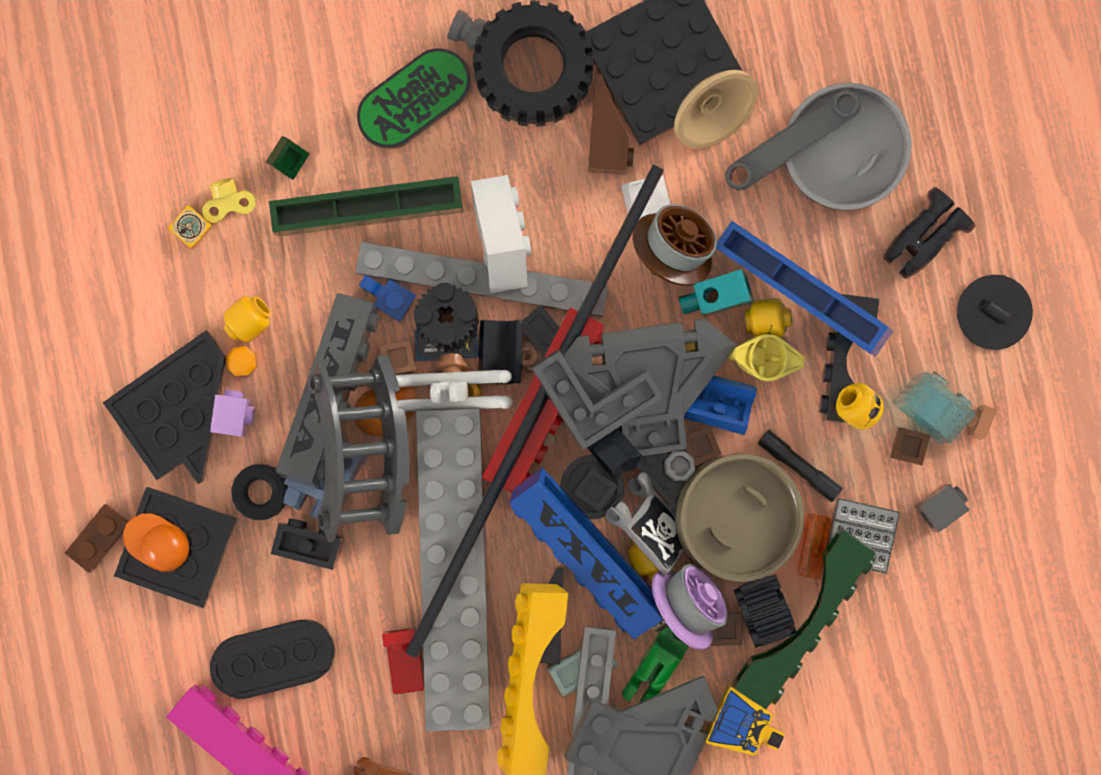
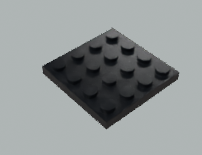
M644 0L585 32L587 39H590L592 45L593 61L600 74H602L609 91L639 146L674 128L680 104L686 95L702 80L721 71H742L704 0Z

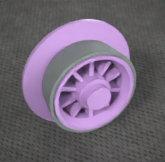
M691 564L685 565L677 573L670 571L668 574L663 575L659 571L654 575L652 591L663 620L653 626V630L659 633L669 626L674 634L688 646L698 650L709 647L713 641V630L724 626L728 620L725 601L713 580L703 570Z

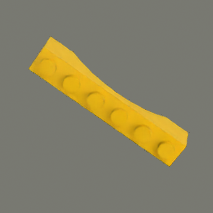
M521 583L520 594L516 596L515 608L518 614L516 625L512 628L513 656H510L508 660L509 687H506L504 692L506 714L501 720L502 748H499L497 752L498 766L506 775H546L549 746L543 739L535 721L533 684L537 667L545 649L555 634L565 624L568 592L558 584Z

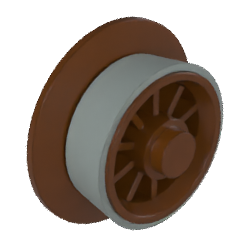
M678 204L665 205L657 213L643 216L632 233L635 251L653 275L680 286H693L698 282L704 281L709 275L712 268L711 256L716 250L717 240L710 224L696 211Z

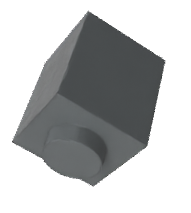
M951 484L943 485L915 506L932 531L938 533L969 511L965 504L968 501L966 495L958 486L953 488Z

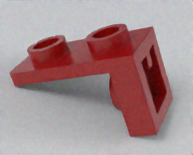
M416 627L385 631L382 634L383 646L387 647L392 689L395 695L424 690L420 652L417 658L405 653L416 632Z

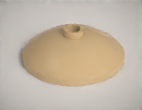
M741 70L721 71L702 80L686 95L678 108L674 123L677 138L688 148L703 149L714 146L730 137L751 115L758 98L757 83L747 72Z

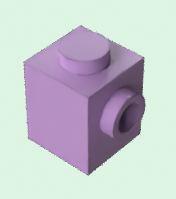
M225 390L224 396L215 394L210 432L246 437L247 427L252 425L254 421L255 406H251L250 399L243 398L244 392Z

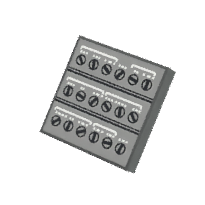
M837 498L827 545L838 529L842 527L875 551L873 556L875 562L870 570L887 574L900 512Z

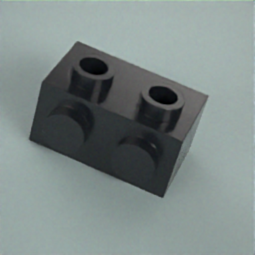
M289 518L288 523H278L271 550L272 555L331 570L337 568L344 541L343 537H339L336 534L335 541L328 542L324 530L320 528L319 531L306 528L307 522Z

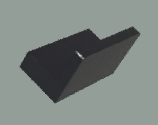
M522 320L480 321L478 371L507 370L512 376L511 380L507 383L483 384L510 385L521 383Z

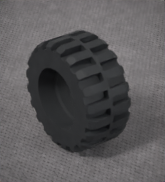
M530 0V5L523 6L521 2L512 4V9L507 11L501 9L495 13L496 18L492 22L488 20L483 26V33L477 37L475 53L473 54L475 80L481 96L487 101V105L493 112L497 111L500 113L501 118L509 122L510 120L517 121L518 125L526 127L528 124H536V127L546 126V122L554 121L556 123L562 120L563 116L568 112L571 114L578 108V103L584 100L593 74L594 57L592 56V45L590 39H587L585 35L586 30L582 24H577L573 20L574 16L567 10L564 13L559 11L558 5L548 3V6L540 5V1ZM540 37L549 40L557 46L562 55L563 70L561 76L552 87L544 91L526 92L513 86L506 77L504 71L506 52L511 45L523 38Z

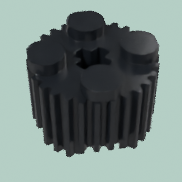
M439 283L436 287L433 286L432 291L427 289V294H422L423 299H418L419 305H415L414 322L422 340H425L427 345H431L432 349L437 347L438 351L444 349L447 352L448 349H451L454 352L455 348L460 350L461 346L467 347L466 343L472 342L471 337L476 338L475 331H478L479 314L472 296H469L467 291L463 292L461 287L457 289L456 285ZM444 314H451L453 321L450 323L445 321L442 324L441 317Z
M776 574L744 584L733 590L755 648L768 645L797 633L789 606L782 591H780L781 586Z

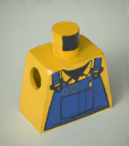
M727 684L717 707L718 715L714 722H710L706 731L709 734L705 742L753 756L757 754L761 744L778 750L785 733L769 726L773 714L734 689L732 685Z

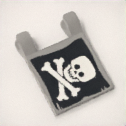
M642 472L636 478H631L627 484L628 489L632 493L644 498L634 514L631 516L628 506L620 502L615 506V509L613 507L609 508L605 515L610 523L622 528L662 574L666 575L670 572L684 549L676 532L675 513L653 489L650 477Z

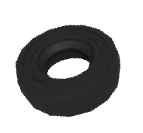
M266 464L250 465L242 469L235 477L231 488L232 501L236 509L245 517L253 520H267L278 515L286 504L283 503L288 486L284 484L285 479L276 472L275 467ZM256 480H264L272 488L271 498L264 504H256L248 496L249 486Z

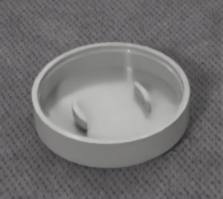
M840 83L822 88L806 98L794 112L788 126L843 90H851L859 96L861 100L859 114L785 164L793 183L811 201L829 209L851 211L866 208L879 202L897 187L908 168L912 142L906 118L899 107L887 95L867 85ZM850 96L843 97L838 103V109L842 113L852 112L856 106V101Z

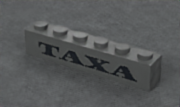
M337 293L276 472L282 478L314 488H318L320 481L325 480V449L322 424L315 396L309 388V377L313 374L316 362L323 360L329 376L359 374L357 371L360 362H365L369 353L370 344L367 342L370 333L376 331L380 320V315L377 314L378 311L374 303ZM357 387L333 389L337 409L350 408V403H347L350 392H354Z

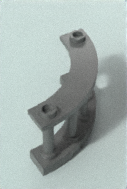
M376 356L369 373L329 376L323 360L317 361L313 374L309 377V388L317 402L325 449V486L321 510L317 515L318 526L321 530H324L328 542L335 541L338 527L341 524L378 520L383 524L387 535L399 534L407 503L406 500H401L403 485L409 484V442L404 408L398 409L395 392L400 391L389 356ZM370 386L373 388L378 405L337 409L333 389ZM373 418L381 420L383 430L382 442L343 445L341 421ZM384 455V474L381 478L344 482V458ZM382 490L377 507L342 511L343 495Z

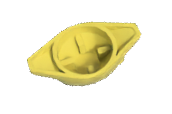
M763 334L750 338L735 347L728 356L730 360H735V363L746 373L762 381H774L804 368L805 357L780 337L772 334Z

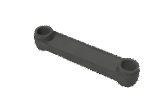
M851 90L838 92L732 163L726 171L728 185L736 190L748 189L856 117L861 110L859 96ZM846 96L852 97L856 101L854 110L849 113L840 112L838 109L839 101ZM743 167L748 172V179L744 184L736 185L733 182L732 174L737 168Z

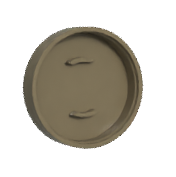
M749 454L718 456L699 466L684 483L675 509L676 532L685 553L703 571L730 581L749 582L759 580L779 570L796 551L804 528L802 498L791 477L774 462Z

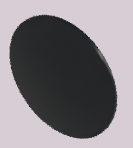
M987 275L974 280L961 294L957 306V319L963 334L975 345L990 350L1008 348L1020 341L1027 333L1033 316L1032 303L1027 291L1020 283L1004 275Z

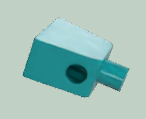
M742 269L698 282L694 285L695 292L679 296L683 314L700 310L704 316L751 304L754 301L747 274ZM717 290V301L709 302L708 293Z

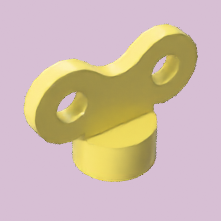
M233 178L222 179L209 185L213 199L205 202L202 214L208 222L212 223L220 222L231 211L248 214L255 208L256 198L247 190L237 192ZM246 198L249 204L242 206L239 202L240 199ZM211 207L218 208L219 213L213 215L210 213L209 209Z

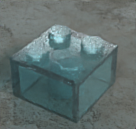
M927 371L917 374L892 403L939 444L952 443L976 415L971 409L973 404L961 393L954 395L946 388L949 383L937 372L934 371L930 374Z

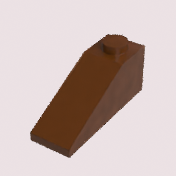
M595 74L588 172L626 175L627 167H633L634 148H628L629 138L602 74Z

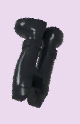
M935 186L927 193L930 201L928 209H923L918 217L901 230L890 243L883 256V259L889 264L898 258L904 249L913 256L911 261L909 260L899 272L904 279L915 275L927 266L938 255L944 245L954 237V233L959 231L970 233L976 227L972 219L960 207H956L946 221L940 224L927 239L921 242L920 239L955 204L950 197Z

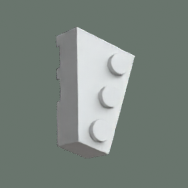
M508 175L471 181L472 202L479 238H481L484 250V263L488 268L490 293L528 287L526 255L531 254V246L528 235L522 236L521 230H525L523 212L516 211L515 207L519 205L517 188L510 186Z

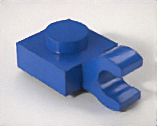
M365 275L359 284L361 288L377 297L374 303L377 309L401 322L416 298L414 293L391 279L388 280L384 287Z

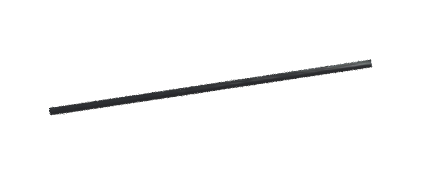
M652 165L559 348L562 355H564L576 337L581 335L664 172L662 168ZM542 385L536 393L405 653L414 658H417L549 398Z

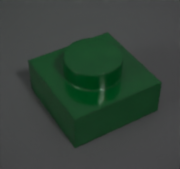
M281 136L266 163L286 177L294 180L310 153L290 139Z

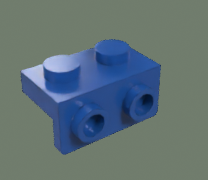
M714 375L684 414V419L745 435L757 388L743 382H736Z

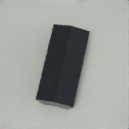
M619 428L587 447L614 480L623 473L634 470L642 457V454Z

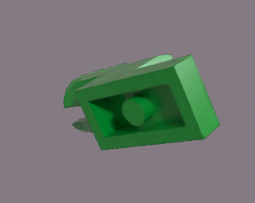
M669 626L658 633L621 694L628 702L635 695L642 681H648L649 686L641 697L640 702L658 695L682 661L689 646L680 640Z

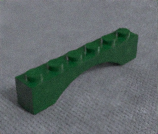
M842 527L838 529L822 552V584L817 601L808 618L798 628L797 633L792 634L781 644L765 652L750 656L733 680L734 689L765 710L771 703L775 705L780 700L785 690L782 688L789 677L793 679L798 674L803 665L800 661L807 651L811 653L817 647L821 639L818 636L825 625L830 627L839 614V611L836 609L842 600L848 601L857 588V585L854 583L861 573L866 575L875 562L873 558L875 551L870 546Z

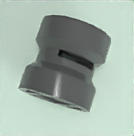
M459 9L451 23L447 38L455 42L466 40L467 47L475 50L477 37L483 33V26L487 21L478 18L473 22V18L469 17L467 12Z

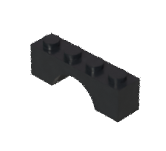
M841 294L877 319L878 298ZM833 329V332H828L826 351H831L830 363H825L823 368L822 382H827L826 395L821 394L819 413L823 414V421L848 424L838 415L836 401L839 393L845 387L854 384L847 370V354L853 342L835 329Z

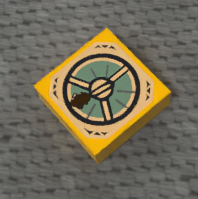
M187 205L168 226V229L193 250L213 225L190 205Z

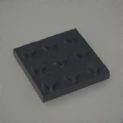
M146 487L136 516L152 513L179 527L186 534L189 541L187 559L179 568L173 571L161 572L134 558L124 546L114 577L205 608L237 518L157 489Z

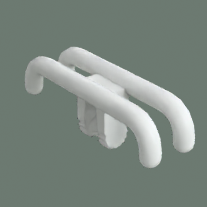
M507 370L396 375L399 387H431V398L397 400L398 409L404 408L405 412L507 409L513 404L510 396L468 397V384L507 383L511 380L512 376Z

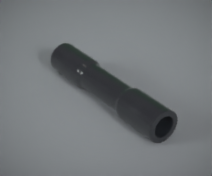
M768 429L757 442L760 447L778 461L790 467L830 502H833L842 491L843 487L791 449L790 445Z

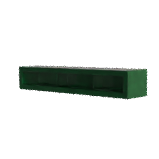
M458 176L269 201L272 232L277 237L464 212Z

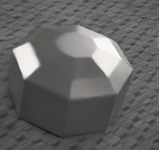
M685 451L671 452L663 461L664 474L673 482L687 481L695 472L694 459Z

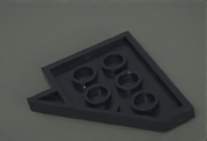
M208 330L103 402L156 480L161 479L183 463L197 484L204 481L212 438L210 429L215 394H220L226 355Z

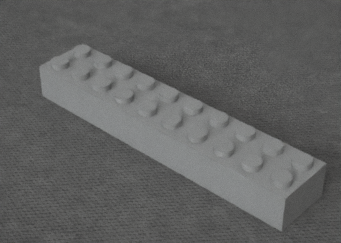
M480 409L416 411L422 618L484 498L483 478H481L483 475ZM485 524L423 644L426 731L484 730L491 727Z

